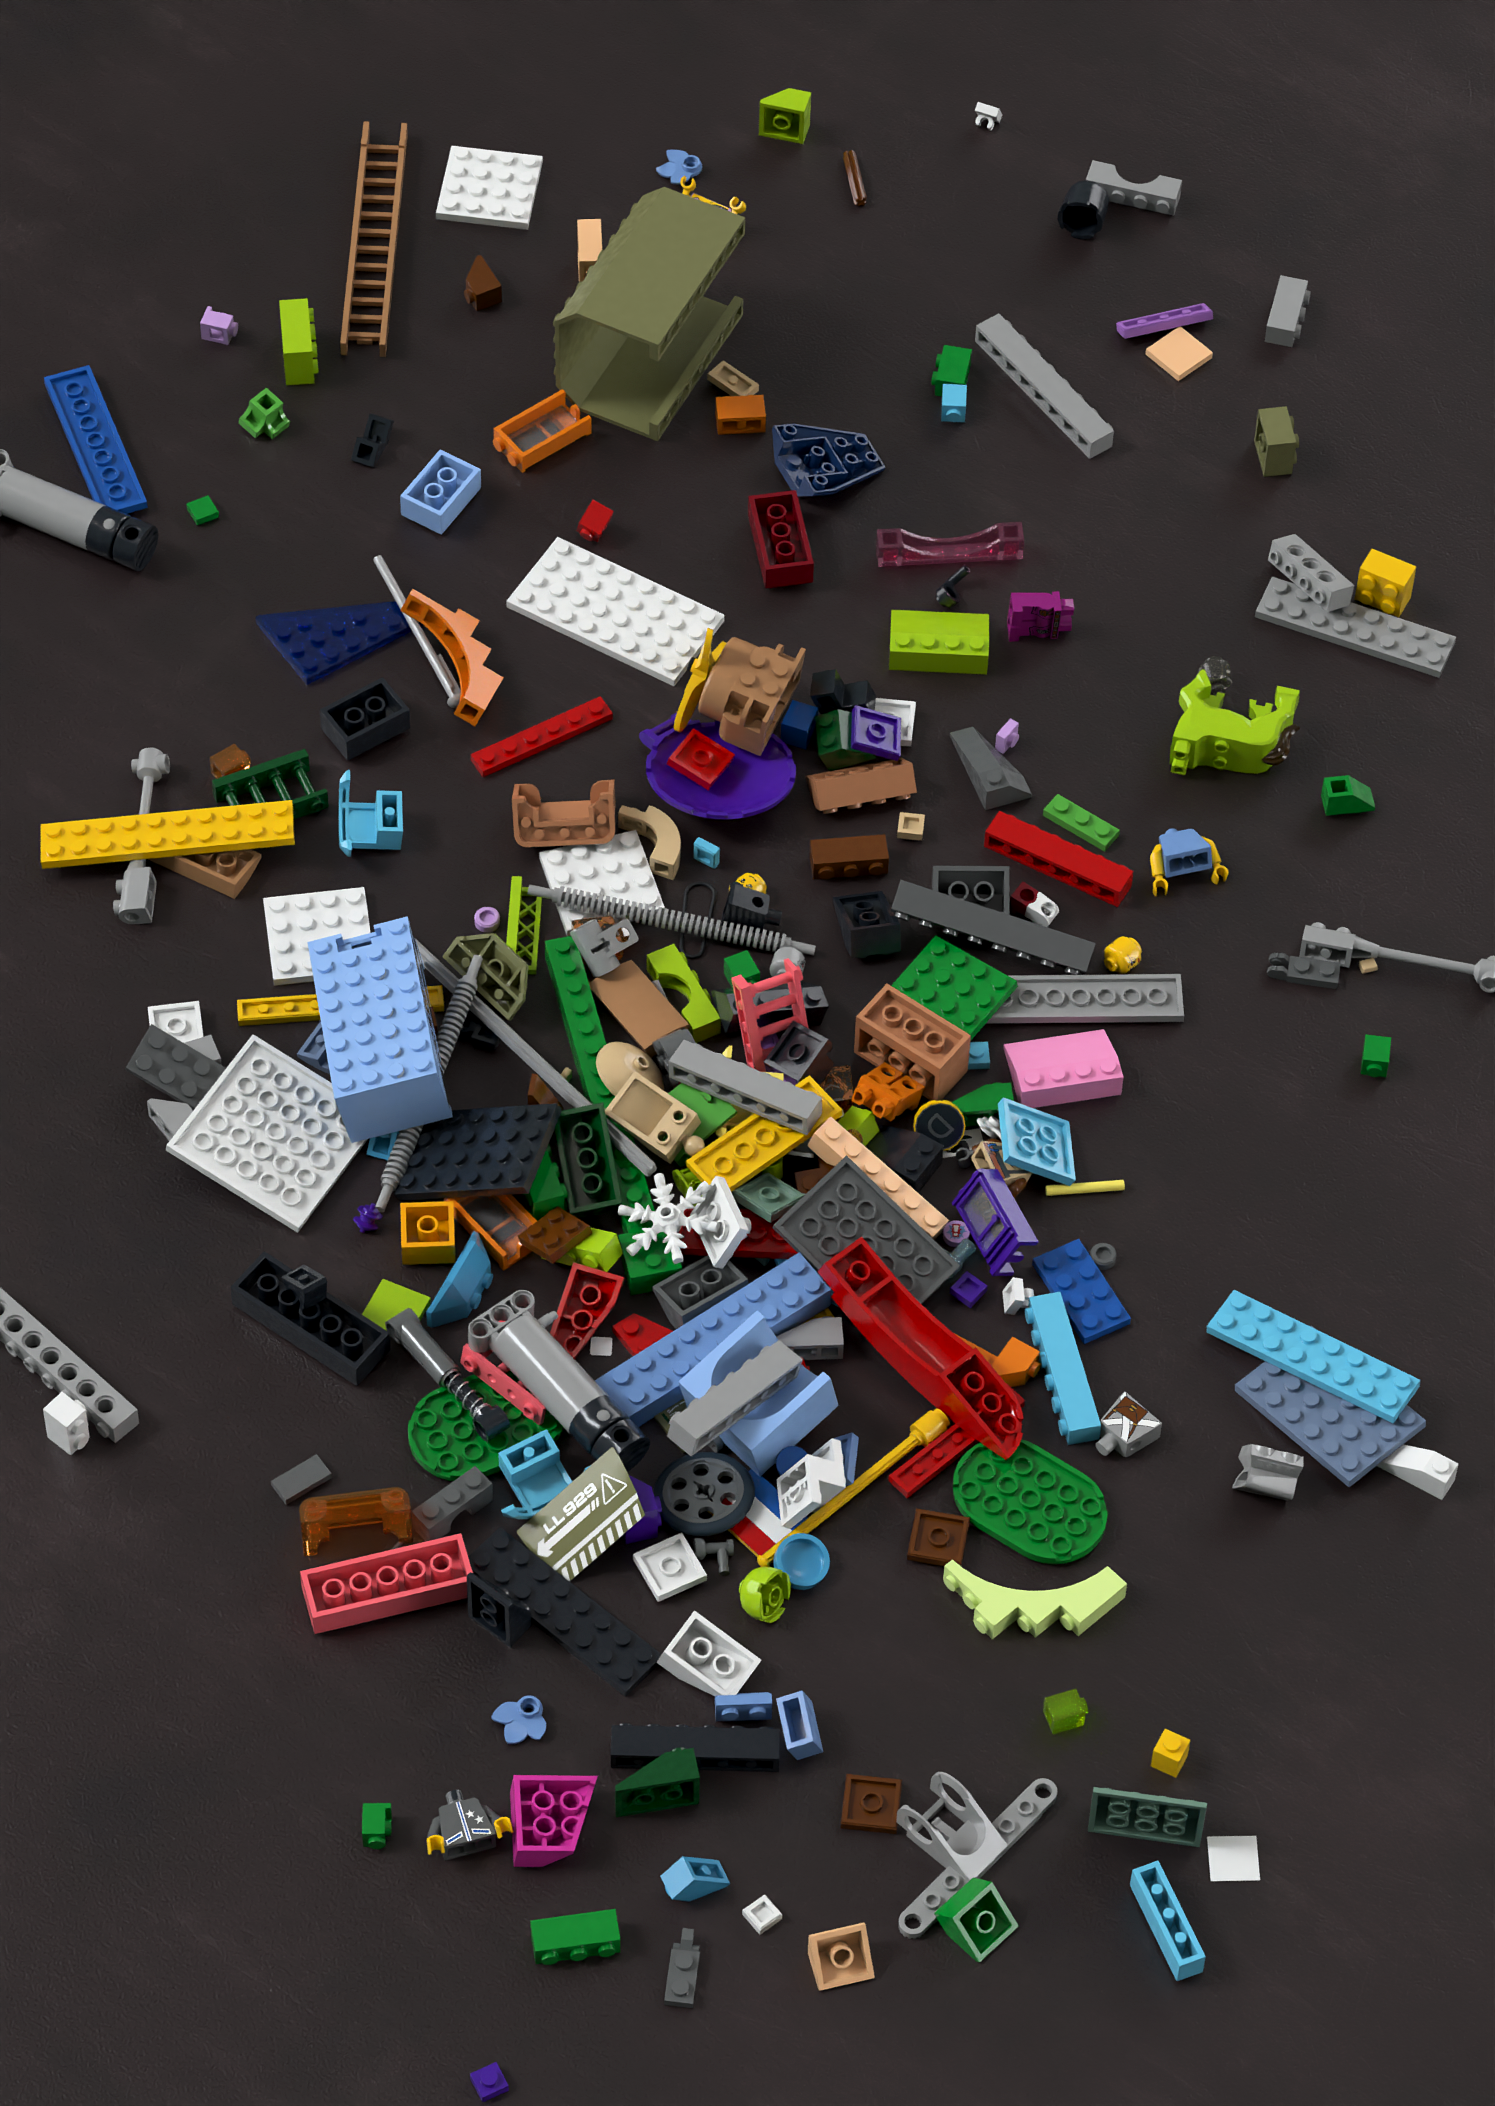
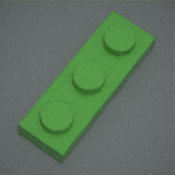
M1059 794L1043 809L1044 817L1104 852L1119 836V829Z

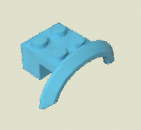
M347 770L339 783L338 820L340 849L347 857L351 856L352 848L401 850L403 835L402 791H377L375 803L349 802L350 770Z
M547 1429L498 1453L499 1467L522 1505V1508L514 1507L512 1504L502 1509L503 1516L507 1518H532L572 1483L560 1462V1451Z

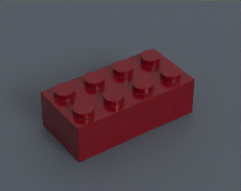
M796 490L748 496V517L765 588L812 583L814 562Z

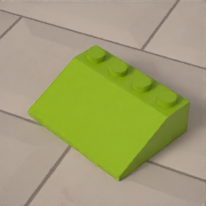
M891 610L889 670L987 674L989 614Z

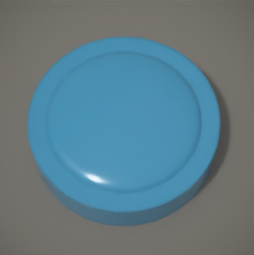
M797 1533L781 1542L774 1554L773 1563L774 1568L780 1569L789 1575L791 1588L805 1590L816 1586L822 1581L828 1572L830 1558L825 1545L818 1538L810 1534Z

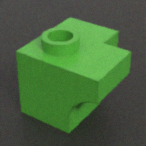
M267 388L249 401L247 410L239 418V424L254 438L265 432L273 439L289 427L290 421L283 412V402Z

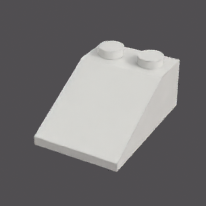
M694 1611L665 1649L657 1663L678 1679L716 1697L718 1695H736L761 1662V1659Z

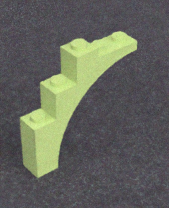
M951 1560L944 1566L943 1575L944 1583L948 1589L953 1592L956 1591L970 1609H975L973 1622L976 1628L981 1633H986L991 1639H994L1016 1620L1023 1631H1029L1035 1638L1058 1619H1060L1061 1624L1067 1630H1072L1079 1636L1123 1600L1127 1588V1583L1108 1566L1082 1582L1045 1591L1016 1590L987 1582L963 1569L954 1560Z

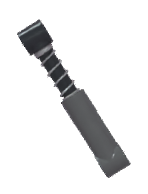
M406 1308L385 1322L386 1329L390 1333L391 1338L397 1344H402L440 1387L447 1386L448 1392L455 1394L456 1401L462 1402L463 1409L470 1411V1416L473 1418V1426L484 1441L488 1442L510 1428V1422L505 1412L498 1405L491 1406L483 1403V1398H479L475 1394L476 1390H472L468 1386L469 1382H464L461 1378L460 1368L422 1327L418 1316L412 1309Z

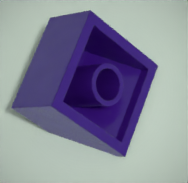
M630 1475L629 1477L637 1492L645 1516L623 1534L626 1544L658 1537V1526H662L659 1513L662 1512L659 1496L654 1497L651 1486Z

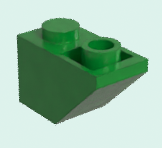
M1349 775L1324 778L1321 798L1326 816L1375 811L1370 787Z

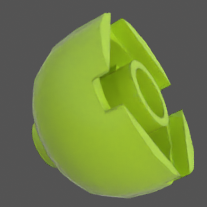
M766 1566L752 1570L739 1586L742 1608L754 1619L767 1623L778 1620L785 1610L783 1607L780 1608L784 1598L789 1600L791 1583L789 1575L780 1569Z

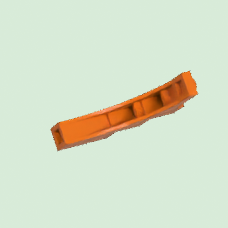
M412 589L400 611L421 622L435 635L449 653L457 669L461 686L460 700L454 715L476 726L504 678L483 666L491 648L471 637L480 620L459 608L454 613Z

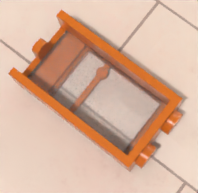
M562 389L495 427L493 444L497 451L502 452L508 458L512 466H516L524 473L528 467L582 436L590 435L591 417L588 415L580 420L579 407L576 404L570 408L566 405V393Z
M511 1194L444 1198V1201H453L454 1218L470 1235L473 1231L479 1233L485 1250L499 1264L503 1271L532 1252L520 1244L518 1235L537 1222V1220Z

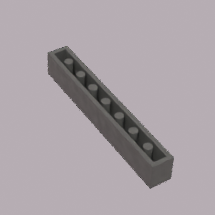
M904 880L900 881L891 908V912L895 913L894 917L909 921L910 918L919 920L920 926L929 929L937 926L944 929L943 933L954 937L962 934L968 936L967 941L978 945L986 942L992 944V949L1006 953L1008 949L1017 952L1016 957L1027 961H1030L1031 957L1041 960L1040 964L1048 968L1055 969L1057 965L1065 968L1064 972L1070 975L1086 973L1096 944Z

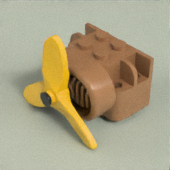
M707 628L705 642L699 658L695 659L692 657L687 667V671L692 672V675L685 688L676 714L674 730L681 733L686 728L699 703L698 710L700 714L720 722L719 735L722 740L761 756L800 683L806 649L801 647L796 658H793L783 653L784 645L778 644L774 650L765 646L758 647L737 637H732L727 643L722 641L711 652L713 629Z

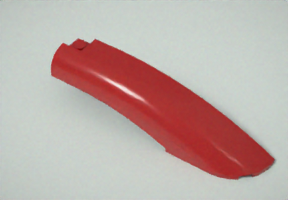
M860 1237L824 1263L818 1273L834 1291L831 1298L872 1346L931 1404L944 1412L950 1420L977 1441L1007 1460L1015 1452L1022 1439V1420L1024 1419L1022 1409L1015 1394L976 1347L974 1349L935 1318L893 1275L863 1237Z

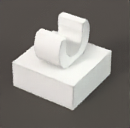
M980 102L977 103L975 112L978 115L976 125L980 127L983 120H988L987 129L991 131L994 127V122L1000 123L1002 113L999 108Z
M1013 1277L1002 1291L1005 1314L1015 1315L1019 1308H1028L1029 1297L1034 1296V1290L1024 1288L1023 1279Z

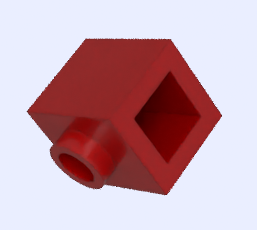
M592 500L581 518L576 531L584 539L598 542L609 524L614 511Z

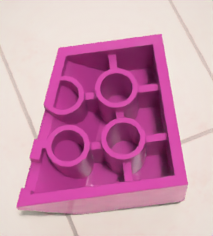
M513 1776L510 1789L511 1823L514 1831L512 1833L514 1867H543L574 1854L598 1776Z

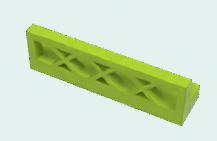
M512 876L506 944L520 958L526 955L532 961L531 966L528 967V974H536L542 897H537L534 903L529 906L522 901V896L533 895L527 894L529 887H522V876ZM529 914L535 921L525 926L520 919ZM527 934L533 942L524 947L518 940Z

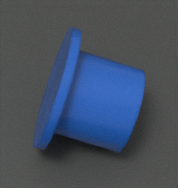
M788 1446L782 1449L776 1458L778 1474L780 1476L805 1457L807 1453L797 1446Z

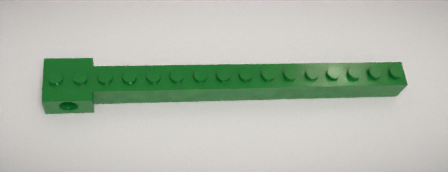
M571 936L546 940L545 960L584 1096L591 1104L603 1102L606 1110L615 1096L602 1082L596 1067L597 1054L606 1045V1041L580 952ZM606 1116L611 1123L635 1144L632 1135ZM611 1143L622 1205L635 1208V1203L638 1202L645 1210L647 1205H649L651 1211H655L645 1175ZM619 1215L624 1233L618 1235L623 1252L620 1260L630 1296L653 1291L652 1286L682 1270L681 1262L673 1263L671 1252L668 1254L664 1253L667 1243H663L667 1236L664 1232L657 1234V1241L651 1240L648 1250H645L644 1246H642L634 1256H631L626 1248L637 1241L632 1239V1237L636 1234L645 1233L642 1228H652L653 1222L648 1220L641 1224L642 1219L628 1222L631 1216Z

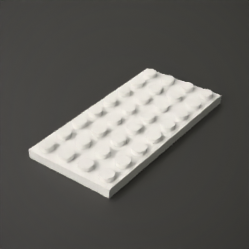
M559 537L555 539L506 601L507 608L672 686H675L686 672L691 658L694 657L696 659L701 652L707 628L713 629L714 635L724 622V614Z

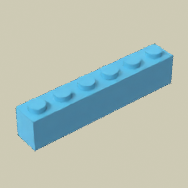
M1061 1292L1029 1297L1028 1308H1025V1318L1027 1324H1032V1341L1034 1346H1038L1040 1350L1039 1363H1041V1369L1045 1368L1046 1388L1048 1391L1052 1390L1053 1397L1051 1402L1054 1413H1059L1060 1420H1058L1060 1434L1061 1436L1065 1435L1068 1445L1098 1440L1100 1438L1101 1423Z

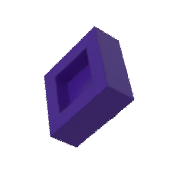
M968 1271L950 1288V1294L969 1308L987 1292V1285Z
M497 2062L470 2073V2079L482 2102L509 2091V2085Z

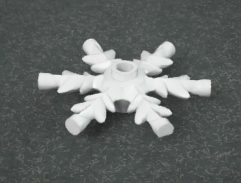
M658 1173L654 1175L657 1189L653 1188L650 1190L653 1195L658 1197L653 1200L660 1204L657 1210L651 1211L649 1205H647L645 1210L641 1204L636 1202L635 1208L620 1205L618 1214L631 1216L628 1222H635L642 1219L641 1224L648 1220L653 1222L652 1228H642L645 1233L636 1234L632 1237V1239L637 1241L626 1248L631 1256H634L642 1246H644L645 1250H648L651 1240L657 1241V1234L664 1232L667 1234L663 1240V1243H667L664 1253L668 1254L671 1252L673 1263L677 1264L683 1262L680 1248H687V1245L680 1240L684 1236L677 1233L681 1227L686 1226L688 1232L693 1228L698 1234L702 1235L703 1229L718 1232L719 1222L706 1221L709 1215L697 1218V1213L689 1217L684 1215L686 1209H695L692 1204L705 1201V1198L700 1196L711 1189L706 1181H703L695 1191H693L692 1187H689L686 1197L684 1198L681 1195L680 1203L673 1205L670 1201L673 1199L674 1194L669 1195L673 1184L666 1185L664 1174Z

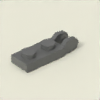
M1275 952L1269 956L1270 964L1275 965L1267 969V975L1271 978L1286 980L1289 983L1336 989L1338 986L1341 963L1295 956L1289 957L1285 953Z

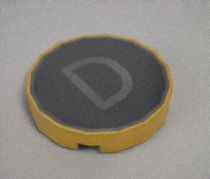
M933 1100L921 1106L915 1114L913 1124L914 1132L922 1133L944 1145L943 1151L951 1149L960 1142L966 1127L964 1116L958 1106L947 1100Z

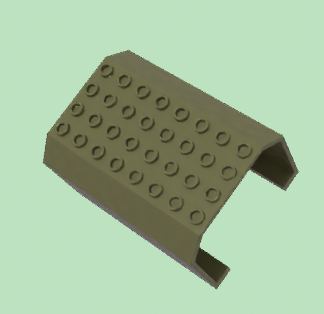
M666 187L643 195L638 203L633 204L627 219L624 218L616 235L613 234L606 249L601 250L595 265L589 267L583 282L580 281L574 295L566 300L564 309L561 313H557L553 321V326L555 327L553 338L555 352L553 357L556 361L554 369L556 387L559 390L563 389L565 391L566 398L572 405L576 404L581 412L655 441L660 439L743 316L742 298L734 296L727 306L703 295L745 235V217Z

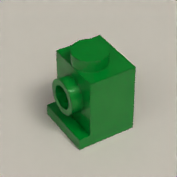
M363 1803V1847H370L372 1849L386 1847V1836H391V1803Z

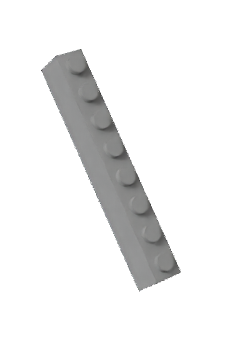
M997 314L976 325L975 342L1089 459L1112 447L1114 435L1112 426L1106 423L1099 416L1098 412L1084 401L1081 394L1076 393L1070 387L1068 381L1062 378L1055 371L1054 367L1041 357L1038 350L1033 349L1027 343L1025 337L1020 335L1008 320Z

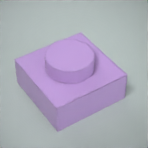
M1011 718L996 734L995 749L1002 754L1009 747H1014L1019 739V723Z

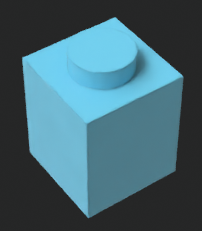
M943 384L941 421L965 422L967 385Z

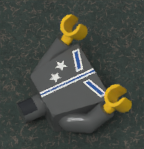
M461 1790L449 1791L445 1796L448 1805L439 1808V1816L432 1820L427 1835L428 1855L432 1854L433 1850H440L445 1861L496 1847V1833L500 1839L503 1837V1832H514L510 1818L500 1817L487 1805H481L477 1798L464 1800Z

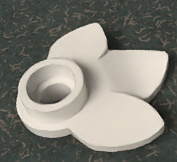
M984 1116L982 1119H977L983 1132L991 1138L996 1139L999 1136L1001 1139L1000 1121L996 1117L990 1116V1118Z

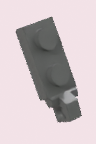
M683 1928L681 1943H674L673 1949H671L664 2005L693 2008L700 1959L699 1946L693 1945L694 1929Z

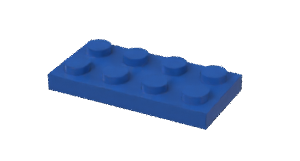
M1080 1239L1033 1258L1032 1265L1050 1293L1061 1292L1069 1322L1083 1344L1130 1324L1131 1317Z

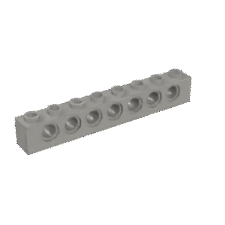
M0 1288V1314H2L0 1315V1341L5 1344L8 1352L14 1357L18 1356L21 1358L30 1372H36L40 1375L48 1388H54L59 1394L63 1392L72 1400H79L86 1408L87 1421L90 1420L104 1438L109 1437L116 1443L139 1424L138 1410Z

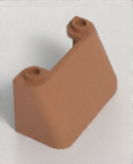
M601 780L594 783L590 791V800L541 802L540 792L536 786L532 784H514L512 809L516 842L523 847L608 843L615 834V780Z

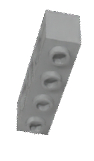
M1296 534L1272 540L1268 561L1326 612L1350 605L1354 585Z

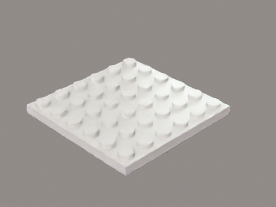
M252 1035L166 1145V1151L298 1233L368 1139L351 1143L334 1099L331 1082L257 1036Z

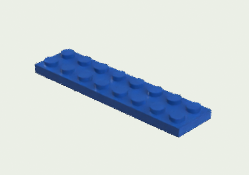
M90 366L44 377V384L92 499L125 514L148 508L145 495Z

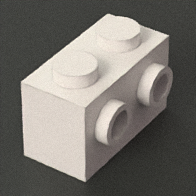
M61 1392L43 1409L47 1437L68 1454L72 1455L77 1449H82L87 1444L90 1438L89 1424L87 1422L85 1406L79 1400H72L65 1393Z

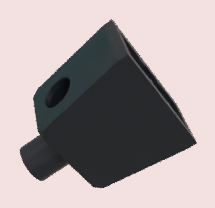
M732 883L723 909L721 925L723 926L724 921L728 922L727 927H730L731 922L734 923V928H736L737 924H741V930L746 925L747 931H749L751 926L754 927L753 932L755 933L756 929L760 928L761 934L765 923L779 926L782 911L768 908L770 901L768 894Z

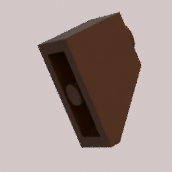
M481 255L476 257L466 278V290H464L466 301L469 304L472 303L476 311L502 302V286Z

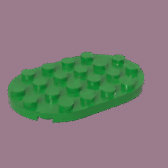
M511 1371L506 1373L516 1383L519 1381ZM475 1374L464 1378V1382H469L468 1386L472 1390H476L475 1394L479 1398H483V1403L491 1406L498 1405L508 1417L510 1428L488 1442L484 1441L473 1426V1418L470 1416V1411L463 1409L462 1402L456 1401L455 1394L449 1393L447 1386L440 1387L427 1394L416 1405L408 1424L409 1446L416 1461L429 1473L450 1481H455L474 1466L485 1476L502 1471L499 1467V1452L546 1429L553 1441L556 1442L564 1428L547 1409L543 1424L538 1425L532 1419H528L522 1411Z
M1021 1439L1015 1452L1005 1460L982 1443H979L968 1450L957 1464L953 1478V1496L961 1514L964 1517H970L972 1525L1021 1555L1041 1563L1063 1564L1084 1557L1102 1539L1106 1529L1107 1509L1104 1496L1099 1487L1087 1475L1037 1445Z

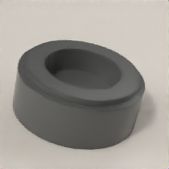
M1099 1243L1092 1247L1090 1256L1099 1270H1108L1115 1265L1117 1253L1110 1244Z

